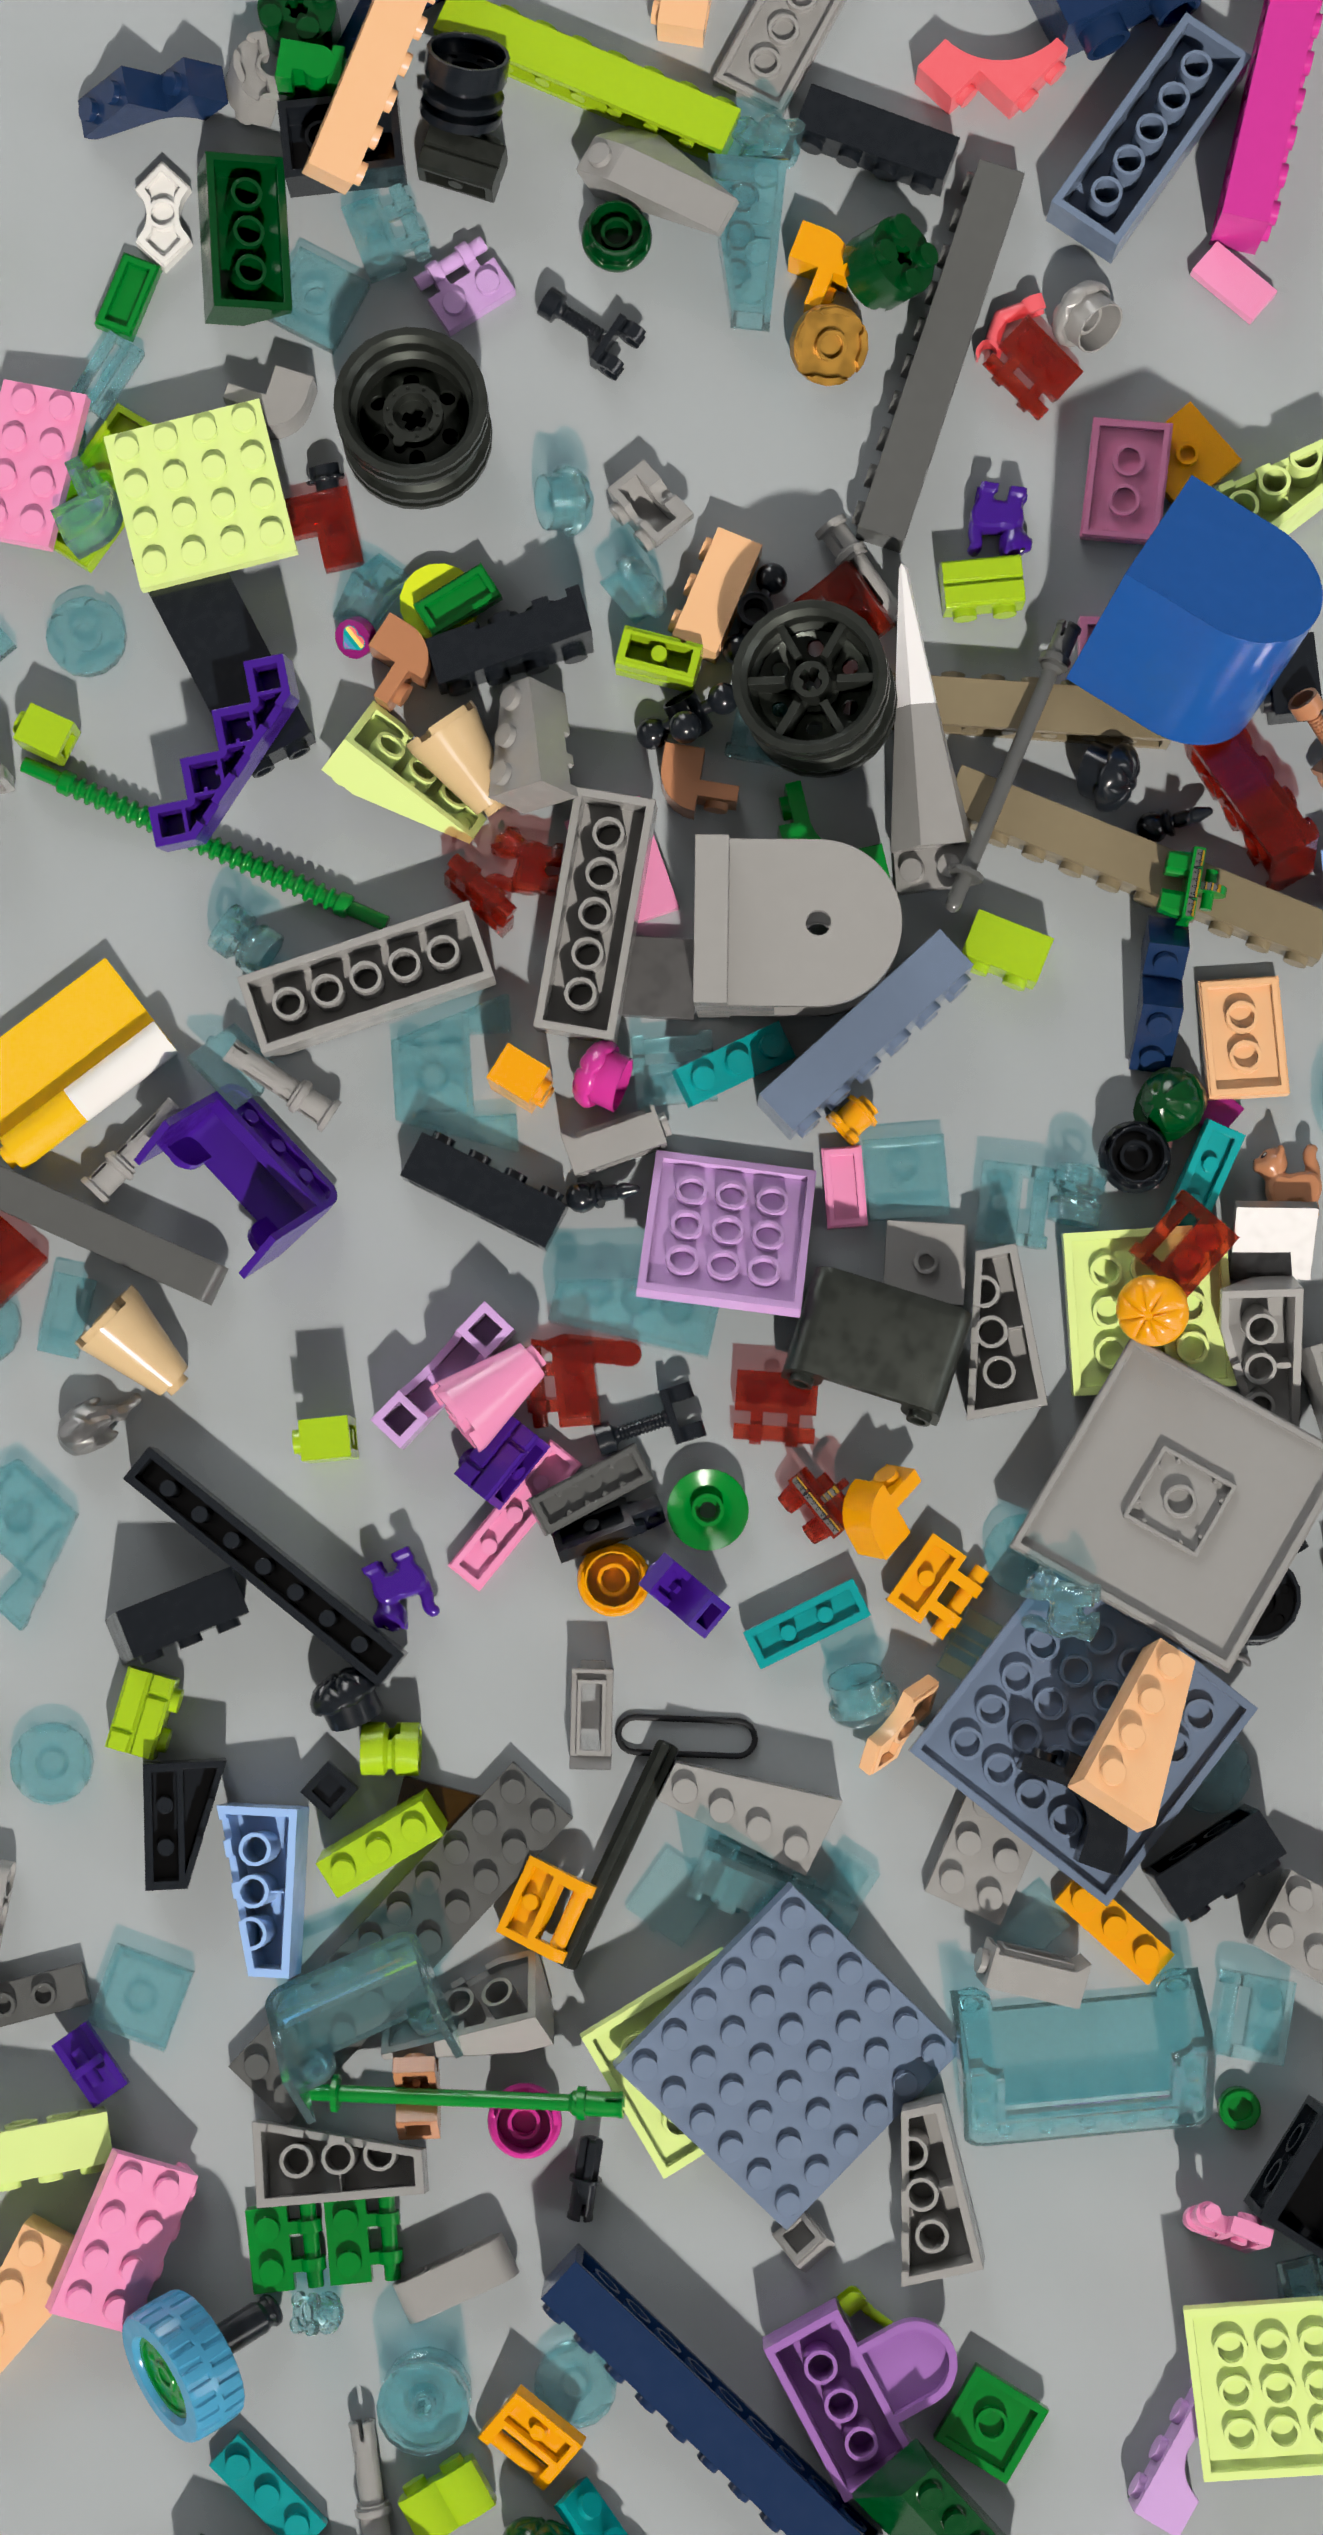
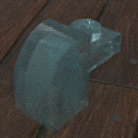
M76 456L64 464L79 496L50 511L64 543L80 560L103 548L116 536L121 527L123 515L116 491L108 481L103 482L95 466L88 469L81 458Z

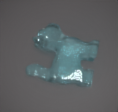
M1039 1566L1027 1578L1025 1589L1019 1595L1037 1601L1049 1600L1047 1618L1037 1614H1029L1022 1617L1021 1624L1024 1628H1035L1040 1632L1060 1639L1076 1637L1079 1640L1091 1641L1095 1637L1100 1627V1612H1091L1089 1615H1085L1083 1607L1093 1608L1094 1603L1100 1602L1101 1584L1094 1583L1084 1586L1074 1581L1060 1580L1048 1566Z

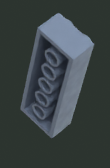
M1186 12L1054 196L1046 221L1111 264L1241 82L1252 55Z
M939 929L759 1094L757 1106L789 1140L796 1134L804 1138L820 1123L819 1119L822 1116L819 1113L826 1107L831 1111L836 1109L849 1096L848 1093L851 1091L849 1086L856 1079L863 1084L879 1069L878 1065L882 1062L879 1059L886 1052L890 1057L895 1055L909 1041L908 1038L911 1036L909 1031L915 1025L922 1030L938 1015L937 1011L941 1008L939 1004L945 998L951 1003L968 987L967 984L971 981L968 975L974 964Z

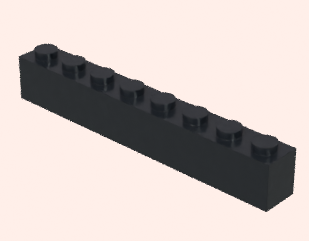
M148 1447L123 1479L376 1686H382L407 1656L408 1652L158 1448Z

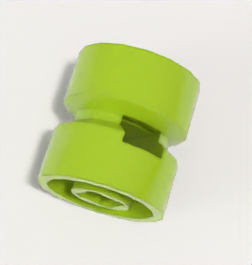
M367 1722L361 1726V1775H385L388 1769H393L396 1776L420 1775L422 1761L421 1722H397L394 1728H390L386 1722Z

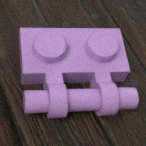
M480 236L469 243L465 241L459 243L454 247L455 251L439 262L432 260L424 265L425 270L413 277L416 286L421 292L433 284L438 290V293L428 298V304L449 337L516 296L515 288L495 258L481 266L476 260L477 256L488 250ZM464 266L468 274L450 284L446 276Z

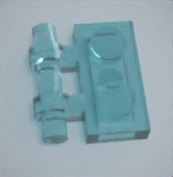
M402 183L395 184L389 188L393 202L385 207L382 206L377 193L341 207L342 215L371 284L406 271L407 265L403 257L405 254L414 251L418 262L427 261L432 257L428 246L430 238L426 229L420 227L415 215L417 210L413 197L407 195ZM401 220L406 234L396 239L390 224Z

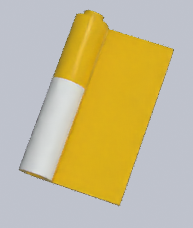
M106 958L102 959L0 1037V1142L3 1145L0 1147V1155L12 1169L17 1165L22 1170L27 1169L179 1053Z

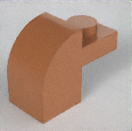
M389 612L368 646L372 657L391 668L373 695L376 703L391 714L396 705L403 706L409 698L413 686L410 685L412 681L426 689L431 677V660L422 635L413 626Z
M665 742L661 764V787L667 803L675 812L683 817L694 820L697 805H703L705 811L715 814H727L728 810L736 811L739 786L701 780L705 748Z
M409 2053L404 2057L393 2058L392 2074L395 2087L440 2089L439 2060L435 2059V2056H427L423 2053ZM396 2104L395 2123L399 2140L440 2139L441 2106Z

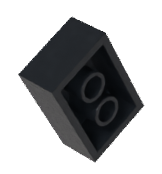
M333 96L277 101L284 174L291 198L340 193L302 174ZM397 97L390 113L388 114L383 111L380 116L378 125L384 127L375 149L367 148L362 161L369 165L360 186L358 187L353 184L348 192L408 185Z
M1243 1804L1144 1868L1142 1872L1170 1914L1181 1922L1187 1918L1190 1922H1193L1207 1914L1211 1910L1208 1904L1220 1896H1223L1224 1899H1229L1241 1892L1246 1887L1244 1881L1254 1874L1258 1873L1261 1877L1275 1870L1281 1864L1279 1858L1287 1854L1260 1810Z

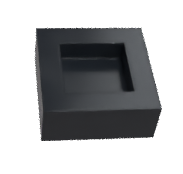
M329 1760L300 1793L331 1820L359 1787Z

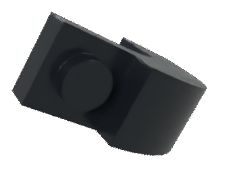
M1033 1747L1031 1754L1023 1751L1020 1752L1016 1767L1067 1787L1083 1757L1065 1749L1061 1764L1059 1765L1055 1763L1058 1755ZM1069 1789L1077 1798L1083 1814L1082 1832L1073 1859L1079 1863L1118 1876L1126 1852L1128 1826Z

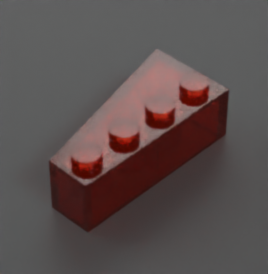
M1244 728L1238 735L1221 743L1211 745L1187 744V758L1209 794L1215 801L1220 798L1224 801L1221 807L1228 825L1233 832L1239 830L1243 832L1244 842L1248 849L1246 854L1255 867L1262 863L1267 871L1269 880L1265 882L1266 887L1279 892L1312 873L1318 838L1320 837L1319 831L1310 817L1304 818L1296 808L1297 801L1292 791L1286 785L1281 787L1275 779V772L1268 758L1265 755L1259 756L1254 750L1252 738L1247 729Z

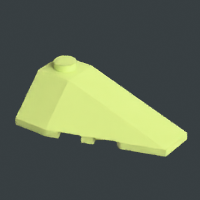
M372 701L321 770L329 775L335 783L343 786L355 796L470 844L487 818L482 813L476 815L410 753L406 744L413 738L412 732L379 704Z

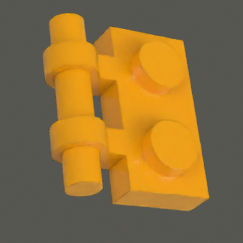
M932 1533L885 1600L919 1624L929 1611L932 1612L938 1619L929 1631L943 1640L951 1627L956 1629L962 1620L959 1616L972 1597L977 1599L983 1590L981 1585L989 1575V1572L975 1564L968 1576H965L958 1569L967 1556ZM951 1581L959 1589L945 1607L937 1599Z

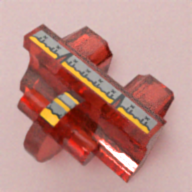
M805 1466L788 1480L789 1485L779 1495L778 1500L791 1514L804 1504L809 1507L815 1516L804 1524L802 1528L811 1542L816 1544L829 1536H832L834 1539L844 1531L842 1510L845 1495L841 1490L850 1483L844 1477L835 1484L826 1471L816 1479L807 1466Z

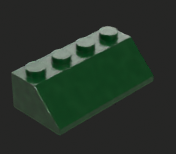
M205 151L197 169L205 324L246 326L291 314L292 294L283 157Z
M917 2438L851 2493L853 2498L888 2535H1006Z

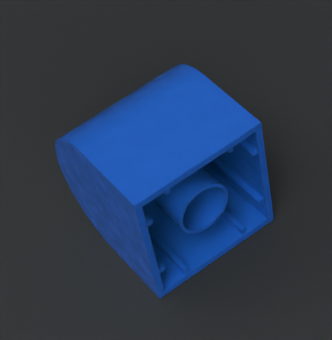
M1191 475L1125 573L1066 679L1148 730L1169 740L1190 745H1211L1227 741L1238 735L1250 722L1317 620L1323 601V590L1318 572L1307 553L1288 534Z

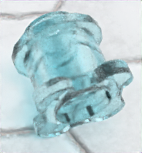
M295 2291L292 2295L293 2312L289 2325L293 2334L305 2332L310 2337L316 2336L319 2332L328 2335L338 2330L344 2316V2309L336 2293L325 2291L320 2295L318 2293L306 2295L304 2291Z

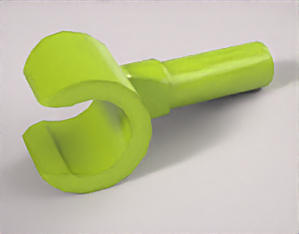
M849 2286L837 2296L840 2306L850 2318L859 2310H862L866 2316L883 2328L893 2323V2321L876 2310L867 2301L857 2286Z

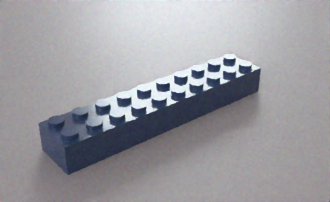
M579 2243L545 2278L541 2300L545 2303L542 2306L545 2313L557 2324L560 2325L564 2321L576 2333L573 2335V2338L584 2351L589 2354L595 2351L606 2361L604 2365L605 2370L613 2379L620 2384L626 2380L637 2391L635 2398L648 2412L653 2414L657 2410L668 2421L666 2427L678 2441L684 2444L688 2440L699 2450L697 2457L712 2473H716L719 2470L730 2480L728 2487L734 2495L744 2503L751 2500L761 2510L759 2516L773 2532L778 2533L782 2530L786 2535H883L849 2501L844 2503L840 2493Z

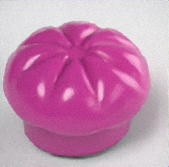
M607 1040L595 1042L580 1059V1067L574 1073L572 1093L576 1102L584 1108L599 1105L615 1112L623 1100L633 1069V1059L619 1053V1047L615 1042Z
M518 2083L502 2090L508 2092L550 2093L543 2087L531 2083ZM490 2108L487 2119L488 2130L493 2142L502 2152L514 2158L531 2159L544 2154L555 2144L561 2132L562 2114L561 2111Z

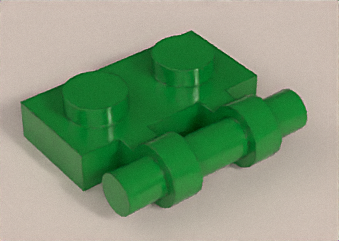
M395 2196L378 2198L379 2210L368 2211L367 2199L324 2202L331 2286L372 2282L374 2279L373 2265L377 2264L384 2265L385 2281L401 2279L400 2263L404 2262L403 2247H399L397 2225L401 2223L400 2210L395 2207ZM369 2227H381L382 2248L371 2249Z
M316 2203L299 2205L300 2218L290 2219L289 2206L265 2208L251 2206L245 2209L254 2295L295 2290L297 2287L296 2272L307 2273L308 2288L324 2286L323 2270L327 2268L326 2255L321 2254L319 2232L323 2230L321 2216H317ZM292 2234H302L303 2256H294Z

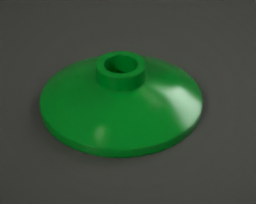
M701 1469L685 1475L672 1489L667 1503V1516L671 1529L683 1543L698 1550L713 1551L730 1545L743 1532L748 1520L749 1506L743 1488L732 1476L715 1469ZM705 1502L712 1503L716 1508V1512L711 1518H705L700 1514V1506Z

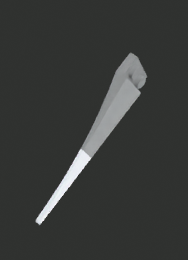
M900 564L896 649V690L898 701L894 723L891 853L894 854L896 892L900 895L951 889L956 877L948 872L949 866L954 863L962 864L972 840V834L937 705L909 570L905 565Z

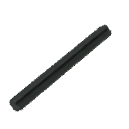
M660 1739L656 1742L590 1883L597 1886L593 1898L587 1899L565 1948L568 1954L564 1963L560 1964L564 1968L575 1970L578 1967L679 1751L670 1742Z

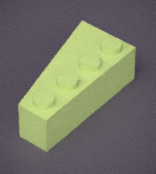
M1323 439L1290 453L1286 459L1272 465L1267 463L1258 467L1254 473L1236 481L1232 479L1220 484L1216 490L1289 535L1323 509Z
M101 2106L52 2114L46 2117L45 2123L38 2124V2119H22L4 2125L5 2131H0V2192L22 2187L21 2181L37 2177L39 2183H49L63 2179V2172L80 2169V2174L82 2175L103 2171L112 2150L108 2116L105 2107Z

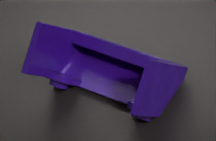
M234 1085L224 1086L165 1119L134 1158V1161L141 1165L164 1152L180 1168L194 1170L205 1164L256 1219L257 1222L252 1225L247 1233L248 1241L256 1253L239 1272L243 1279L285 1252L329 1211L338 1197L336 1188L249 1093Z

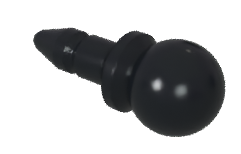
M1193 807L1190 810L1179 811L1171 815L1169 809L1163 810L1162 814L1147 812L1137 821L1136 832L1138 836L1158 843L1166 835L1175 836L1176 827L1182 828L1191 825V823L1201 822L1213 813V809L1211 807Z
M600 1180L593 1181L592 1184L587 1181H577L568 1187L565 1197L567 1205L573 1211L585 1213L592 1210L594 1206L597 1209L603 1208L606 1201L618 1200L619 1198L627 1199L638 1193L640 1187L630 1183L603 1186Z

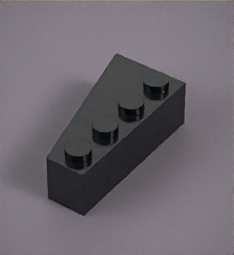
M579 584L566 588L567 597L559 600H549L548 596L532 600V605L520 614L508 609L496 613L487 620L488 625L481 628L478 622H471L425 639L441 695L449 693L453 697L460 696L472 691V686L486 682L489 686L500 685L509 681L511 675L525 671L527 675H535L548 670L550 664L564 661L565 664H574L585 660L588 657L587 654L593 653L594 649L592 629Z

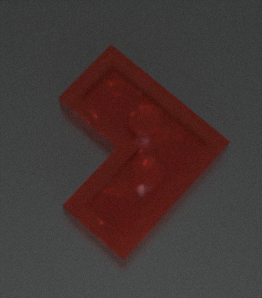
M347 485L285 499L295 541L318 537L326 574L365 566Z

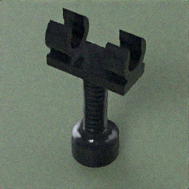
M551 287L543 297L537 314L550 323L555 319H561L597 343L598 347L590 357V366L596 370L598 369L609 379L616 381L624 370L622 368L624 363L618 357L609 353V350L618 337L629 346L638 349L645 339L644 334L646 331L637 323L626 319L627 317L621 313L610 329L604 331L603 328L601 329L600 326L591 322L585 316H581L580 313L571 307H568L566 304L567 295L556 287Z
M690 1381L659 1391L664 1408L661 1414L658 1412L657 1415H649V1417H643L638 1419V1421L634 1420V1423L630 1421V1424L627 1422L626 1425L622 1424V1426L618 1425V1427L612 1426L608 1420L592 1425L602 1456L617 1452L618 1444L622 1440H628L629 1437L633 1438V1436L637 1437V1434L640 1436L641 1433L645 1434V1432L656 1431V1429L659 1430L660 1427L664 1428V1426L670 1427L675 1445L706 1436L702 1420L679 1427L672 1407L673 1403L694 1397Z

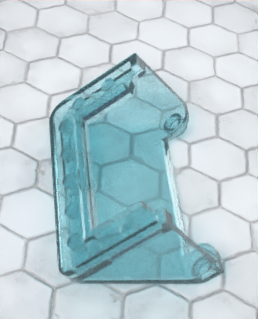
M1198 1967L1185 1969L1171 1968L1165 1971L1157 1979L1155 1992L1082 1999L1080 2009L1049 2002L992 2007L990 1995L978 1988L967 1987L962 1990L950 1991V2010L961 2120L965 2141L971 2145L985 2147L1186 2128L1201 2125L1211 2118L1213 2113L1217 2048Z

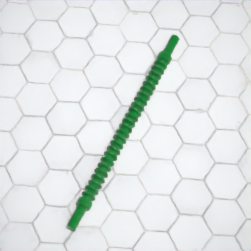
M24 758L20 771L55 786L57 793L66 797L73 794L75 801L83 798L85 805L94 803L96 810L104 807L107 815L115 812L117 819L124 816L126 823L129 824L135 821L137 828H141L144 825L148 833L152 832L148 805H144L141 808L137 800L130 803L127 796L119 798L117 791L109 794L107 787L98 789L96 782H92L89 785L85 777L78 780V776L74 772L69 770L60 772L31 758ZM211 836L207 844L188 848L189 851L197 848L200 856L208 853L210 860L216 857L219 858L221 865L228 862L230 869H234L237 866L240 868L241 874L249 871L251 878L260 876L262 883L269 880L273 888L280 885L282 892H286L289 889L292 891L293 897L301 894L303 901L312 899L314 906L322 903L325 911L332 908L333 914L341 918L350 916L379 930L386 928L389 924L390 916L354 901L353 895L344 891L337 894L335 887L327 890L325 883L316 885L314 878L307 881L303 873L296 876L294 869H290L287 872L284 870L283 864L275 867L273 860L264 862L262 855L254 858L251 850L243 853L241 846L234 849L232 848V842L228 841L226 844H223L221 837H217L214 840Z

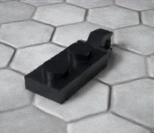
M657 1495L640 1501L628 1502L623 1497L603 1505L551 1533L560 1561L564 1563L642 1534L666 1522V1518Z

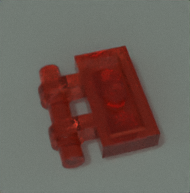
M1029 315L1024 317L997 346L1008 359L1003 363L992 353L982 363L993 375L990 379L998 387L1002 385L1017 400L1015 405L1023 413L1028 411L1037 421L1049 410L1038 399L1043 393L1054 403L1084 372ZM1017 367L1033 382L1029 389L1013 373Z
M455 854L447 863L450 868L444 873V885L462 902L469 900L472 911L503 938L513 928V914L517 907L507 899L508 893L500 886L494 887L480 874L482 869L473 861L468 863L460 854Z
M594 1341L553 1345L551 1347L553 1361H545L546 1365L541 1369L545 1376H554L556 1397L546 1396L543 1377L530 1393V1398L526 1400L527 1411L532 1413L533 1428L549 1427L548 1412H558L560 1428L600 1425L602 1417ZM533 1346L542 1356L541 1346Z
M737 1369L734 1411L751 1412L750 1424H733V1439L749 1440L748 1444L761 1445V1441L783 1442L785 1447L796 1448L798 1444L814 1445L815 1428L799 1427L800 1415L816 1416L818 1386H812L810 1390H803L790 1385L787 1379L781 1378L782 1372ZM763 1413L787 1414L786 1426L762 1425Z

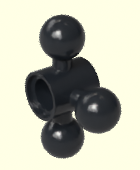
M766 563L761 566L756 574V584L759 590L748 592L739 600L737 625L740 631L738 634L729 636L723 644L724 658L730 664L734 665V658L742 640L754 624L758 622L749 620L744 614L745 611L749 608L757 607L762 609L767 615L770 611L774 610L773 602L770 599L771 596L780 593L786 587L787 573L781 565Z
M725 682L714 685L708 693V699L702 702L694 689L673 697L663 705V709L668 716L667 719L662 721L651 717L639 724L637 728L639 743L646 749H659L667 741L669 733L680 743L695 741L713 727L707 714L714 711L720 715H727L737 708L732 685Z

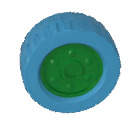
M170 2290L148 2302L126 2318L122 2328V2338L130 2368L147 2402L169 2431L182 2441L193 2443L220 2429L240 2414L244 2407L245 2392L242 2377L233 2354L266 2334L272 2326L280 2325L283 2320V2313L274 2297L264 2294L260 2297L259 2301L251 2302L216 2324L204 2307L190 2294L182 2290Z

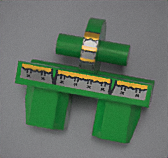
M1194 846L1190 852L1169 851L1166 855L1163 875L1184 880L1182 891L1161 889L1156 912L1176 918L1175 925L1188 927L1189 921L1194 920L1198 896L1201 897L1199 909L1203 911L1212 910L1213 899L1226 898L1227 888L1217 884V870L1206 869L1205 880L1201 881L1207 848Z

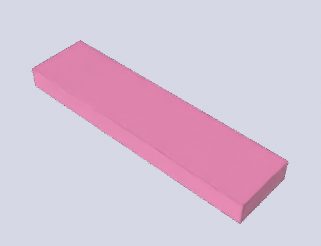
M552 1439L547 1443L551 1447L500 1510L496 1507L492 1510L448 1564L453 1571L478 1591H481L537 1522L526 1500L576 1474L583 1465Z

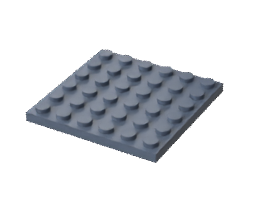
M1046 1570L908 1750L1105 1906H1108L1258 1708L1194 1659L1196 1662L1156 1826L1138 1833L1128 1827L1126 1852L1118 1876L1077 1862L1073 1859L1083 1827V1814L1077 1798L1062 1784L1018 1769L1016 1764L1020 1752L1023 1751L1031 1754L1033 1747L1058 1755L1055 1763L1059 1765L1061 1764L1065 1749L1083 1757L1144 1646L1162 1638L1192 1659L1194 1658L1171 1640L1051 1571Z
M789 1881L612 2063L620 2074L787 2230L901 2113L903 2103L913 2101L961 2050Z

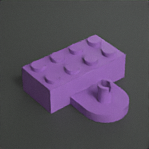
M835 2297L762 2337L763 2350L844 2503L853 2499L851 2493L912 2442L902 2421L941 2400L951 2389L957 2375L958 2362L954 2345L948 2334L936 2323L919 2317L903 2318L858 2341Z

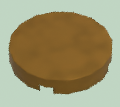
M834 303L816 305L804 312L794 325L790 337V357L796 370L807 380L823 386L841 385L848 381V378L855 372L857 373L864 365L869 350L868 333L864 324L861 323V320L851 309Z

